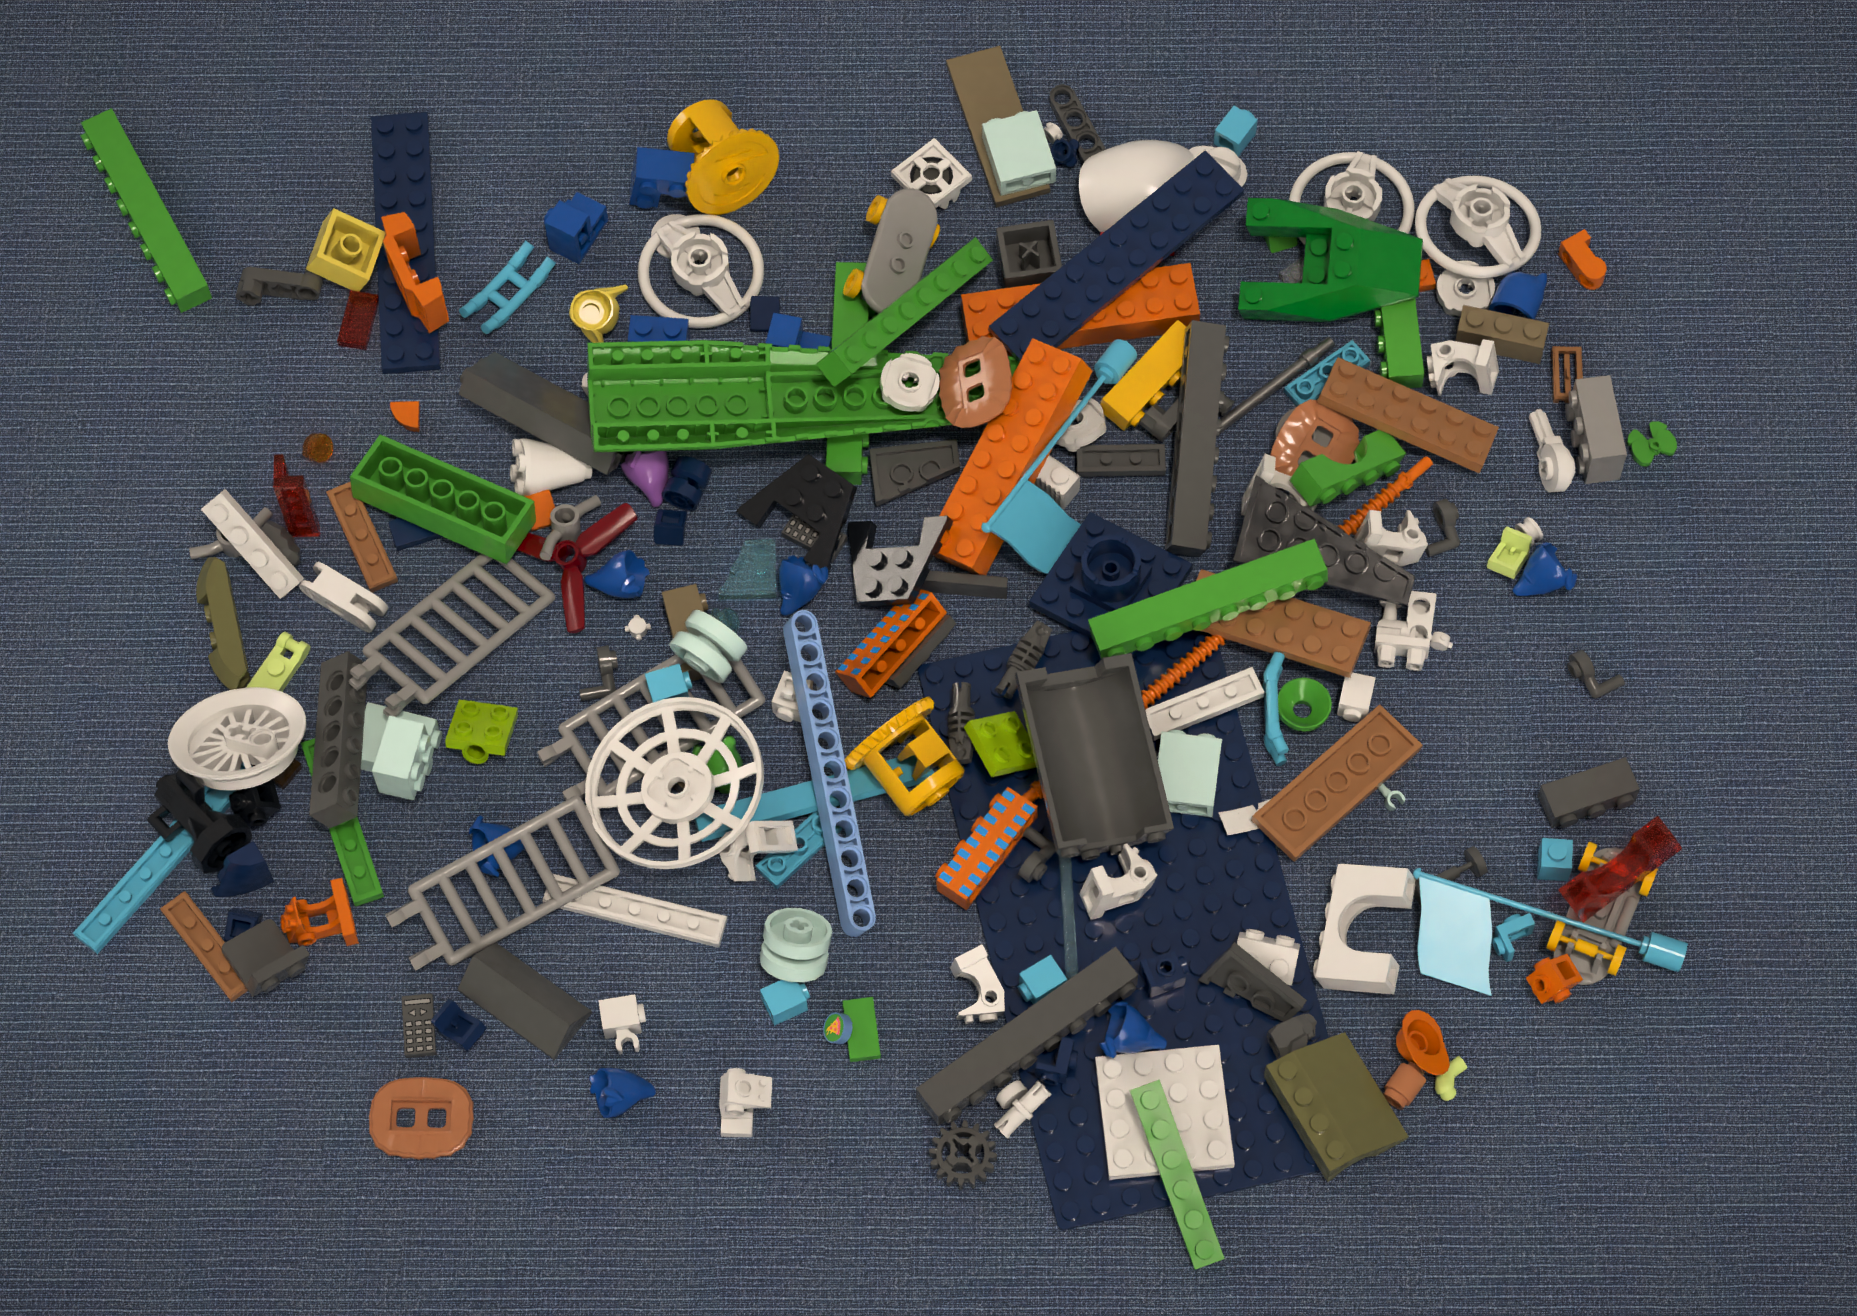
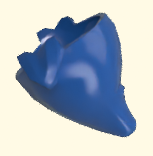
M1546 542L1536 546L1512 591L1517 596L1548 594L1563 587L1571 590L1575 586L1577 574H1572L1570 568L1565 571L1555 555L1557 548L1552 546L1551 543Z
M626 550L614 555L605 566H602L593 574L587 575L584 580L590 587L598 589L607 595L628 599L642 595L645 576L650 573L648 568L645 567V561L642 558H637L632 550Z
M795 555L789 556L787 560L782 559L779 568V580L782 595L780 613L783 616L793 614L815 597L828 579L827 567L820 569L815 564L811 567L805 564L804 557L797 558Z
M480 815L469 829V834H472L473 851L512 829L500 824L483 822L484 818ZM521 840L504 848L510 861L515 859L525 849ZM493 854L477 862L481 872L499 877L497 869L500 866Z
M1117 1002L1108 1010L1111 1018L1104 1043H1099L1107 1056L1115 1058L1117 1053L1135 1054L1145 1050H1163L1166 1048V1039L1156 1033L1143 1015L1133 1006L1129 1005L1128 1002Z
M599 1068L596 1074L589 1076V1080L592 1083L590 1092L591 1094L596 1093L598 1108L604 1118L622 1115L638 1101L653 1097L656 1094L655 1087L650 1082L623 1069Z

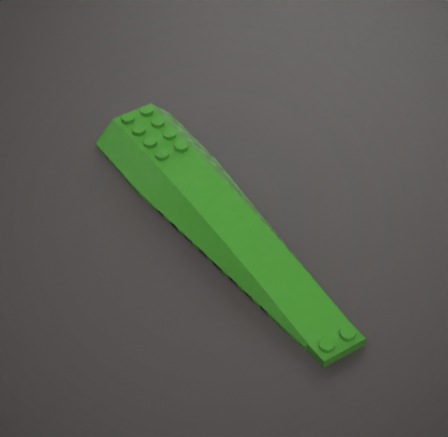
M711 340L587 343V388L594 452L722 449L953 425L945 418V412L941 407L940 388H938L933 402L922 412L902 411L883 400L880 389L882 370L891 359L899 358L900 355L905 353L921 355L932 363V368L936 374L938 373L940 380L939 369L943 367L944 359L948 356V353L933 352L932 355L919 354L918 351L888 353V350H881L852 375L833 387L816 364L832 351L830 347L818 346V349L800 348L801 345L774 347L772 346L773 344L758 343V346L743 345V342ZM1008 356L1013 376L1019 362L1013 356ZM980 360L965 367L966 378L980 372ZM908 377L907 381L902 380V383L908 388L918 385L917 382L913 383L914 378ZM983 385L969 391V402L984 396Z

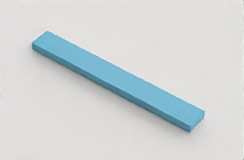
M915 755L901 762L898 758L886 761L892 770L896 767L902 769L903 774L898 778L906 788L920 784L934 773L932 769L915 781L912 777L918 760ZM867 766L847 771L853 802L886 793ZM813 781L761 794V799L750 822L783 821L817 812L818 807ZM753 796L737 800L730 814L742 819L749 808ZM830 796V803L834 807L839 806V800ZM726 803L718 805V807L723 809ZM705 813L695 818L698 832L710 825L715 819ZM722 824L716 831L701 841L705 842L723 837L726 832L733 829Z
M243 762L241 764L240 770L245 769ZM205 786V802L214 811L224 813L231 806L229 795L236 790H217ZM174 820L169 827L174 825L177 821ZM185 829L169 842H166L160 836L73 932L74 936L98 954L190 852L194 840Z

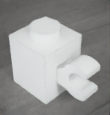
M784 670L771 701L772 711L783 721L792 722V720L801 722L791 672ZM806 680L807 686L813 690V681Z
M635 994L598 1000L605 1039L617 1037L615 1045L619 1055L623 1054L622 1045L627 1041L633 1043L635 1052H639L640 1044L635 1034L642 1033L640 1023L646 1022L644 1005L637 1004Z

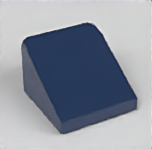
M751 296L750 331H769L773 313L780 314V297Z
M659 509L654 524V542L656 544L682 546L685 538L687 512Z
M239 908L230 910L228 912L224 941L227 942L261 923L263 914Z

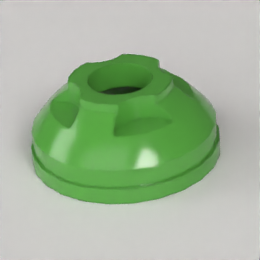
M1310 678L1290 680L1280 689L1278 694L1279 717L1284 724L1294 730L1303 732L1315 730L1322 726L1329 717L1332 707L1330 694L1316 680ZM1297 704H1305L1310 708L1311 714L1306 718H1300L1295 715L1293 708Z

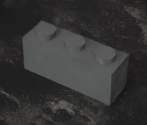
M1624 757L1543 784L1540 787L1538 798L1551 828L1560 825L1562 828H1566L1577 823L1578 819L1587 816L1589 818H1596L1613 807L1617 806L1618 809H1623L1632 805L1638 796L1640 788L1627 758Z

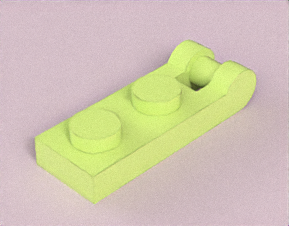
M285 631L282 632L276 641V645L246 688L261 687L283 692L309 654L311 646L303 641L297 642L291 634ZM287 650L293 652L290 660L283 656Z

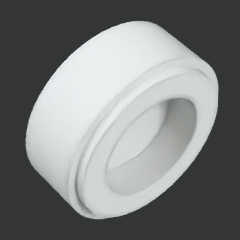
M1014 1081L999 1092L996 1101L1003 1109H1007L1013 1106L1012 1102L1016 1098L1019 1100L1028 1090L1021 1081Z

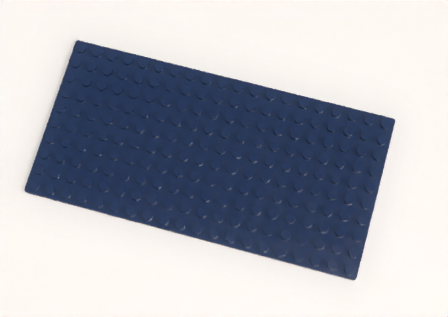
M1191 630L1183 633L1176 640H1163L1155 643L1148 650L1138 651L1133 661L1140 690L1147 691L1149 684L1154 685L1155 679L1160 680L1161 674L1166 675L1168 668L1173 669L1174 663L1179 664L1181 657L1186 658L1187 652L1192 653V648H1198V643L1200 641L1205 642V637H1211V634ZM1078 631L1050 636L1045 651L1034 669L1046 667L1047 674L1092 667L1101 658L1093 639ZM1017 644L926 663L918 667V675L924 698L930 696L934 701V709L929 714L931 726L949 750L948 712L953 707L952 685L958 682L959 688H961V682L971 684V708L975 712V719L1015 711L1028 733L1018 688L1013 694L1012 699L1003 697L1008 687H1005L1001 695L995 690L1008 669L1006 666L1007 661ZM1220 648L1218 651L1212 650V656H1205V662L1199 661V667L1193 666L1192 673L1186 672V678L1180 677V683L1174 682V688H1167V694L1161 693V699H1154L1155 704H1148V708L1228 677ZM1237 708L1180 730L1187 735L1198 736L1199 734L1206 733L1222 739L1212 817L1170 812L1174 829L1165 834L1166 839L1155 843L1145 841L1130 846L1131 848L1136 847L1139 850L1138 855L1150 862L1157 874L1152 887L1138 901L1106 910L1102 917L1091 920L1079 893L1092 868L1103 865L1108 877L1119 878L1124 876V870L1118 855H1111L1110 851L1100 853V856L1095 859L1082 860L1081 856L1061 858V855L1055 852L1046 861L1045 865L1048 868L1041 879L1038 881L1033 879L1031 882H1027L1018 875L1019 870L1025 860L1034 851L1037 850L1039 852L1041 848L1024 836L975 899L992 969L1004 989V1016L1006 1024L1033 1005L1031 1000L1026 1002L1017 988L1020 985L1019 973L1051 955L1068 981L1111 949L1117 947L1138 974V983L1134 993L1125 999L1118 998L1111 1003L1112 1006L1117 1002H1128L1129 1005L1138 1010L1154 1031L1166 1039L1167 1045L1163 1050L1219 1045L1234 1168L1193 1172L1203 1199L1321 1172L1264 1078L1266 1065L1277 1060L1268 1042L1267 1032L1283 1021L1252 1007L1251 1001L1236 994L1232 997L1223 993L1225 988L1211 981L1208 985L1199 981L1202 973L1234 942L1237 944L1239 933H1246V929L1264 932V937L1276 939L1277 935L1294 938V943L1300 944L1293 983L1292 986H1288L1307 1001L1303 1008L1293 1017L1309 1013L1317 1021L1315 1036L1308 1041L1307 1046L1329 1038L1275 844L1260 829L1227 835L1218 813L1251 805L1257 811L1258 803L1263 802ZM1157 739L1155 741L1153 740L1157 760L1159 755L1160 739ZM974 747L972 762L961 764L965 769L964 775L948 792L960 841L962 839L967 841L973 833L971 831L973 824L980 816H986L990 810L989 804L997 793L1002 794L1009 787L1022 796L1030 789L1031 783L1039 781L1037 768L991 777ZM1038 797L1033 802V804L1038 806L1037 819L1031 827L1054 843L1044 798L1040 799ZM1175 950L1177 957L1183 956L1189 969V973L1185 974V985L1150 998L1139 971L1140 960L1145 958L1148 960ZM1167 966L1162 968L1161 971L1165 973L1170 972L1171 967ZM1108 1011L1100 1017L1096 1015L1086 1021L1087 1025L1080 1032L1074 1035L1070 1032L1064 1037L1073 1039L1074 1050L1079 1051L1075 1070L1069 1068L1066 1084L1048 1085L1041 1082L1052 1095L1032 1113L1033 1117L1030 1119L1057 1227L1062 1231L1171 1206L1160 1175L1109 1180L1095 1057L1107 1056L1099 1043H1104L1111 1018V1014ZM1060 1045L1051 1052L1046 1050L1037 1056V1061L1025 1070L1020 1068L1018 1070L1020 1080L1028 1091L1036 1084L1037 1080L1040 1081V1078L1035 1077L1036 1064L1043 1063L1055 1066ZM1159 1049L1145 1050L1142 1052L1159 1051Z

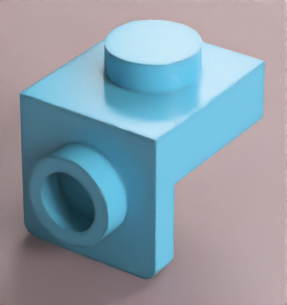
M1530 913L1523 916L1514 914L1506 918L1503 924L1496 926L1492 944L1497 955H1502L1505 962L1511 961L1515 953L1511 942L1532 934L1535 922Z

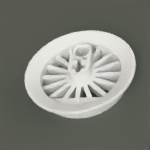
M248 687L225 691L197 703L177 720L168 739L169 754L173 762L181 770L193 775L200 784L217 790H242L255 787L275 778L292 763L297 754L298 745L306 731L305 712L297 700L275 689ZM243 762L245 769L240 770L241 764Z

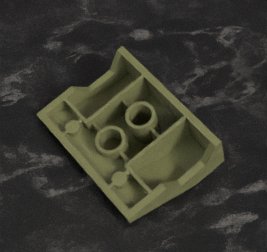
M1345 1032L1294 1050L1266 1065L1265 1080L1327 1182L1333 1180L1345 1168L1365 1157L1377 1156L1409 1138Z

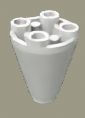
M527 438L513 439L512 454L513 457H516V463L510 466V480L515 482V493L519 495L530 496L544 490H554L580 483L592 477L591 466L551 444Z

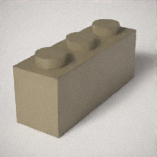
M1463 305L1455 341L1481 346L1482 339L1494 341L1496 355L1540 364L1549 323Z
M697 584L662 592L672 638H674L677 632H688L685 621L693 610H700L702 612L709 610L705 593L699 594ZM687 663L680 665L682 672L688 671L691 681L703 679L702 675Z

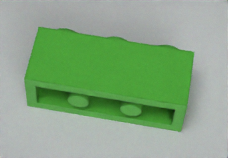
M1415 298L1374 310L1375 327H1380L1381 334L1377 336L1378 353H1383L1384 360L1380 362V376L1408 388L1422 387L1424 367Z

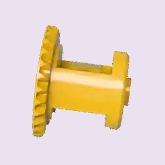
M703 100L688 106L677 115L668 130L667 145L671 151L695 153L694 163L691 164V171L687 173L688 180L685 182L687 188L685 193L693 207L702 213L721 215L745 206L756 199L767 188L777 171L779 150L773 139L761 130L756 131L753 128L748 131L745 129L739 130L732 121V112L721 101Z
M930 696L915 702L891 718L862 741L844 759L846 768L850 770L866 765L904 816H912L926 806L930 807L950 791L949 789L963 777L965 769L926 720L927 715L934 709V701ZM914 734L917 738L908 743L897 758L901 762L915 755L918 759L912 774L915 781L936 766H939L940 769L909 792L898 778L903 774L902 769L896 767L892 770L880 753L889 744L891 746L897 742L901 744Z

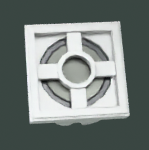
M935 138L891 171V176L904 189L914 188L921 190L930 197L935 208L939 206L942 209L948 207L950 200L955 202L960 194V189L972 181V175Z

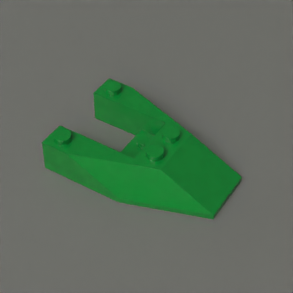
M1248 198L1246 228L1251 236L1306 238L1302 283L1241 281L1238 310L1243 319L1331 322L1419 297L1423 239L1336 208L1282 199Z

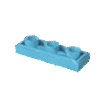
M1351 340L1285 386L1284 393L1296 406L1310 399L1318 400L1328 379V376L1324 374H1330L1337 357L1364 369L1370 365L1371 360Z
M818 811L813 812L795 829L797 844H803L802 848L791 853H769L755 865L756 870L776 889L825 846ZM835 826L836 833L838 834L843 828Z

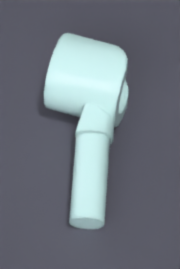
M1384 784L1378 788L1386 798L1384 804L1389 811H1395L1396 809L1394 804L1391 803L1390 798H1397L1400 804H1404L1405 797L1400 791L1391 792Z

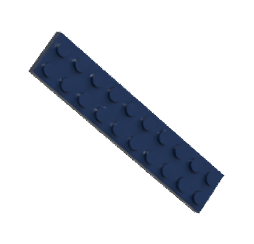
M428 112L371 116L376 228L385 231L381 217L401 212L407 214L414 224L421 251L420 256L410 259L408 263L411 270L414 269L420 283L437 277ZM382 243L377 257L383 374L441 370L439 328L429 333L421 320L411 315L390 270L384 244Z
M1206 150L1203 151L989 325L988 331L1003 343L1005 349L1019 363L1032 338L1057 348L1243 196L1244 189Z

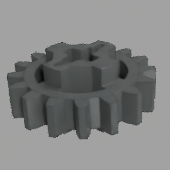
M964 1120L962 1127L957 1128L953 1121L951 1122L950 1131L940 1128L941 1139L938 1137H933L932 1144L936 1148L929 1149V1156L936 1159L930 1162L931 1169L939 1168L936 1173L938 1180L945 1176L947 1177L946 1184L948 1187L955 1181L958 1182L959 1190H962L964 1183L969 1182L973 1189L975 1188L976 1179L984 1183L987 1181L985 1171L989 1173L994 1172V1165L990 1162L997 1161V1153L990 1151L996 1148L995 1141L987 1142L990 1132L987 1130L979 1133L980 1124L978 1123L973 1128H968V1122ZM946 1146L950 1155L943 1161L942 1152ZM983 1149L984 1159L980 1164L976 1155ZM957 1151H960L962 1154L969 1152V1159H966L964 1156L958 1158Z

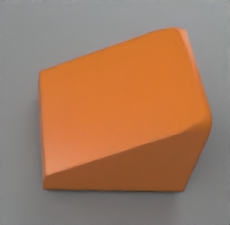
M550 490L524 496L535 503L536 522L531 528V532L551 526L550 513L555 508Z

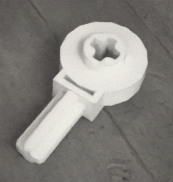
M1537 409L1535 412L1530 413L1529 420L1540 446L1537 456L1539 459L1541 481L1545 490L1549 493L1562 492L1569 487L1575 475V461L1569 450L1563 445L1561 437L1554 436L1546 413L1541 409Z

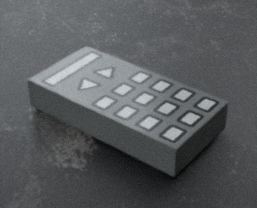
M794 514L781 532L783 538L808 551L821 534ZM841 532L838 539L840 542L837 551H834L831 563L834 562L848 540L847 535Z
M433 994L402 996L405 1057L437 1055L435 1027L431 1023V1019L434 1017Z

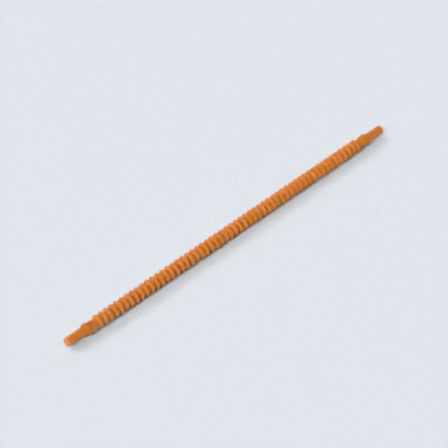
M1425 456L1406 473L1402 471L1393 484L1388 483L1387 489L1382 488L1380 490L1381 494L1376 493L1374 495L1375 499H1368V505L1362 504V510L1357 509L1356 515L1351 514L1349 516L1350 520L1345 519L1343 526L1338 525L1337 527L1344 530L1348 535H1355L1357 533L1356 529L1360 528L1369 510L1382 512L1381 508L1386 509L1388 503L1394 502V497L1399 498L1401 491L1410 489L1413 486V481L1433 465L1432 460ZM1211 634V637L1206 636L1205 642L1200 641L1198 643V648L1193 647L1192 653L1187 652L1186 658L1181 657L1179 659V664L1174 663L1173 669L1168 668L1166 670V675L1161 674L1160 680L1155 679L1154 685L1149 684L1147 691H1141L1145 709L1148 708V704H1155L1154 699L1160 700L1161 693L1167 694V688L1173 689L1174 682L1180 683V677L1186 678V672L1192 673L1193 666L1199 667V661L1205 662V656H1212V650L1218 651V645L1224 646V640H1229L1219 635ZM1040 781L1031 783L1030 789L1022 796L1032 803L1038 797L1042 799L1043 794Z

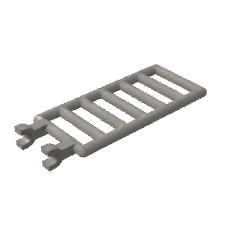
M481 553L365 645L362 651L368 659L350 670V674L353 677L349 680V684L358 691L380 669L397 682L402 689L397 693L391 694L384 702L387 707L383 710V713L387 717H397L403 708L414 699H417L422 704H428L555 600V594L512 558L508 564L496 560L540 596V598L528 606L483 568L493 558ZM474 575L520 614L508 623L462 583ZM453 591L499 631L489 639L485 638L441 600ZM432 608L478 646V648L466 656L425 622L421 616ZM412 625L456 662L457 665L445 673L403 638L400 633ZM388 642H391L436 682L426 690L422 689L378 650Z
M675 654L645 673L676 664L682 665L685 662ZM740 659L739 661H729L751 698L737 707L721 683L702 675L719 704L729 709L739 718L765 703V696ZM645 673L562 722L558 730L563 738L537 752L544 767L550 765L560 756L571 750L587 775L591 759L573 730L588 721L600 741H602L609 731L599 717L600 713L615 706L621 718H625L632 711L624 699L639 690L648 704L653 703L646 683ZM688 690L689 697L694 698L690 690ZM689 711L700 728L699 730L709 734L713 732L720 719L717 718L709 722L703 712ZM662 715L656 716L664 728ZM640 724L630 731L639 746L649 739ZM679 739L681 752L689 750L702 741ZM653 748L645 754L648 762L653 764L662 756L667 755L668 748L659 754ZM611 752L610 757L621 772L626 761L614 752ZM634 768L627 787L644 777V774ZM600 775L598 784L599 796L616 794L618 779L607 785ZM586 779L562 792L564 799L568 800L573 796H580L583 799L585 797Z
M573 796L408 887V893L412 901L388 912L385 916L393 928L409 917L420 913L435 944L408 957L415 971L440 956L444 957L448 965L453 966L619 875L620 869L608 846L594 829L592 817L580 796ZM573 810L606 868L590 878L558 818ZM545 825L549 827L579 883L564 892L559 887L531 833ZM518 840H521L551 896V899L536 907L504 850L505 847ZM492 854L525 912L509 922L477 865V862ZM464 869L467 870L498 927L483 936L480 935L450 880L451 876ZM437 884L440 885L470 941L469 944L456 951L453 950L422 893Z

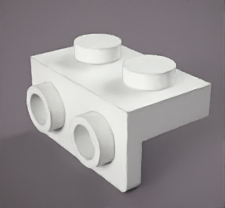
M1246 929V933L1240 932L1237 944L1283 982L1292 986L1300 944L1294 943V938L1277 935L1276 939L1264 937V932L1259 930Z

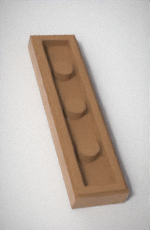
M351 481L326 491L370 592L373 593L398 582L364 503L353 498Z
M186 891L160 908L163 915L231 1003L248 991L221 951L225 943Z

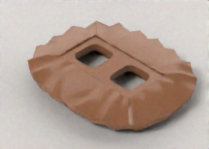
M981 336L977 340L967 342L965 345L956 346L953 353L945 357L943 367L939 369L941 378L939 382V397L942 401L941 407L945 412V418L956 427L971 428L987 423L1000 415L1010 401L1012 391L1010 361L1003 343L996 337ZM980 360V372L966 378L965 367ZM983 385L984 396L969 402V391Z
M1310 399L1298 405L1282 426L1272 447L1270 455L1276 457L1275 471L1293 476L1299 466L1298 460L1303 451H1307L1313 456L1323 454L1338 463L1351 464L1355 458L1354 451L1360 443L1358 427L1353 423L1351 417L1317 403L1318 400ZM1317 426H1321L1332 434V439L1327 447H1323L1312 440V435Z
M429 1077L394 1080L382 1086L371 1102L369 1133L375 1146L384 1151L388 1156L418 1160L451 1156L454 1152L463 1149L466 1141L472 1135L474 1103L467 1089L451 1080ZM400 1109L415 1110L414 1126H397V1113ZM430 1110H446V1125L444 1127L431 1128L428 1126V1113Z

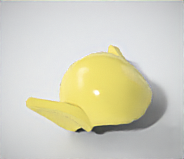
M624 284L616 287L596 288L594 290L581 291L575 295L570 306L569 316L572 322L581 328L584 335L592 343L604 342L603 334L613 330L618 321L620 310L616 297L627 291L628 286Z

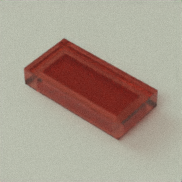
M350 290L337 339L338 346L367 350L379 304V295Z

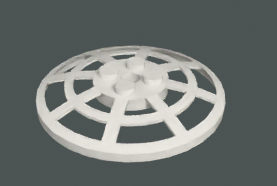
M676 697L647 704L631 712L607 733L590 762L585 782V801L592 817L594 829L605 844L616 854L640 866L654 869H675L703 862L733 843L754 816L761 799L764 784V764L760 748L753 734L743 721L729 709L715 702L700 698ZM683 710L699 711L714 715L720 719L713 732L709 734L696 729H677L674 712ZM662 715L665 732L646 740L634 752L620 742L628 732L652 717ZM730 725L747 742L754 762L738 768L732 752L722 742ZM679 739H694L704 742L705 745L698 756L691 753L681 752ZM667 742V755L662 756L653 764L643 759V756L653 748ZM715 750H717L724 757L729 771L713 776L706 764ZM611 752H614L626 761L618 777L616 795L598 796L600 774L606 759ZM636 768L644 774L641 792L626 794L628 780L633 769ZM756 774L753 798L742 819H739L730 813L738 798L740 780ZM684 782L685 788L682 792L678 794L671 793V788L675 783ZM731 783L725 807L721 809L711 803L715 788ZM645 804L652 815L640 828L632 819L628 806ZM618 807L623 822L634 834L622 846L615 842L606 830L600 816V808ZM702 813L715 819L703 830L690 835L689 821L697 818ZM662 822L677 824L678 838H661L652 835V833ZM722 824L733 829L727 837L714 847L691 857V844L708 837ZM645 841L660 847H678V860L666 862L651 861L632 854V852Z

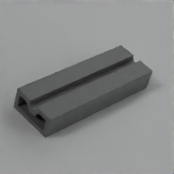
M496 352L481 358L470 368L467 367L461 374L460 396L606 475L615 470L619 462L624 463L627 454H633L634 452H594L590 434L589 403Z

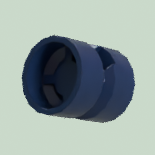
M679 456L671 470L672 477L667 480L662 491L663 499L679 509L687 511L696 510L703 495L701 489L706 488L712 470L698 459L689 456Z

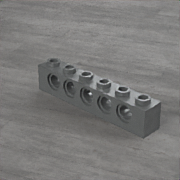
M349 651L322 662L320 671L309 815L328 828L356 818L358 815L367 682L358 691L349 684V680L353 677L350 674V670L357 664L363 663L361 659Z

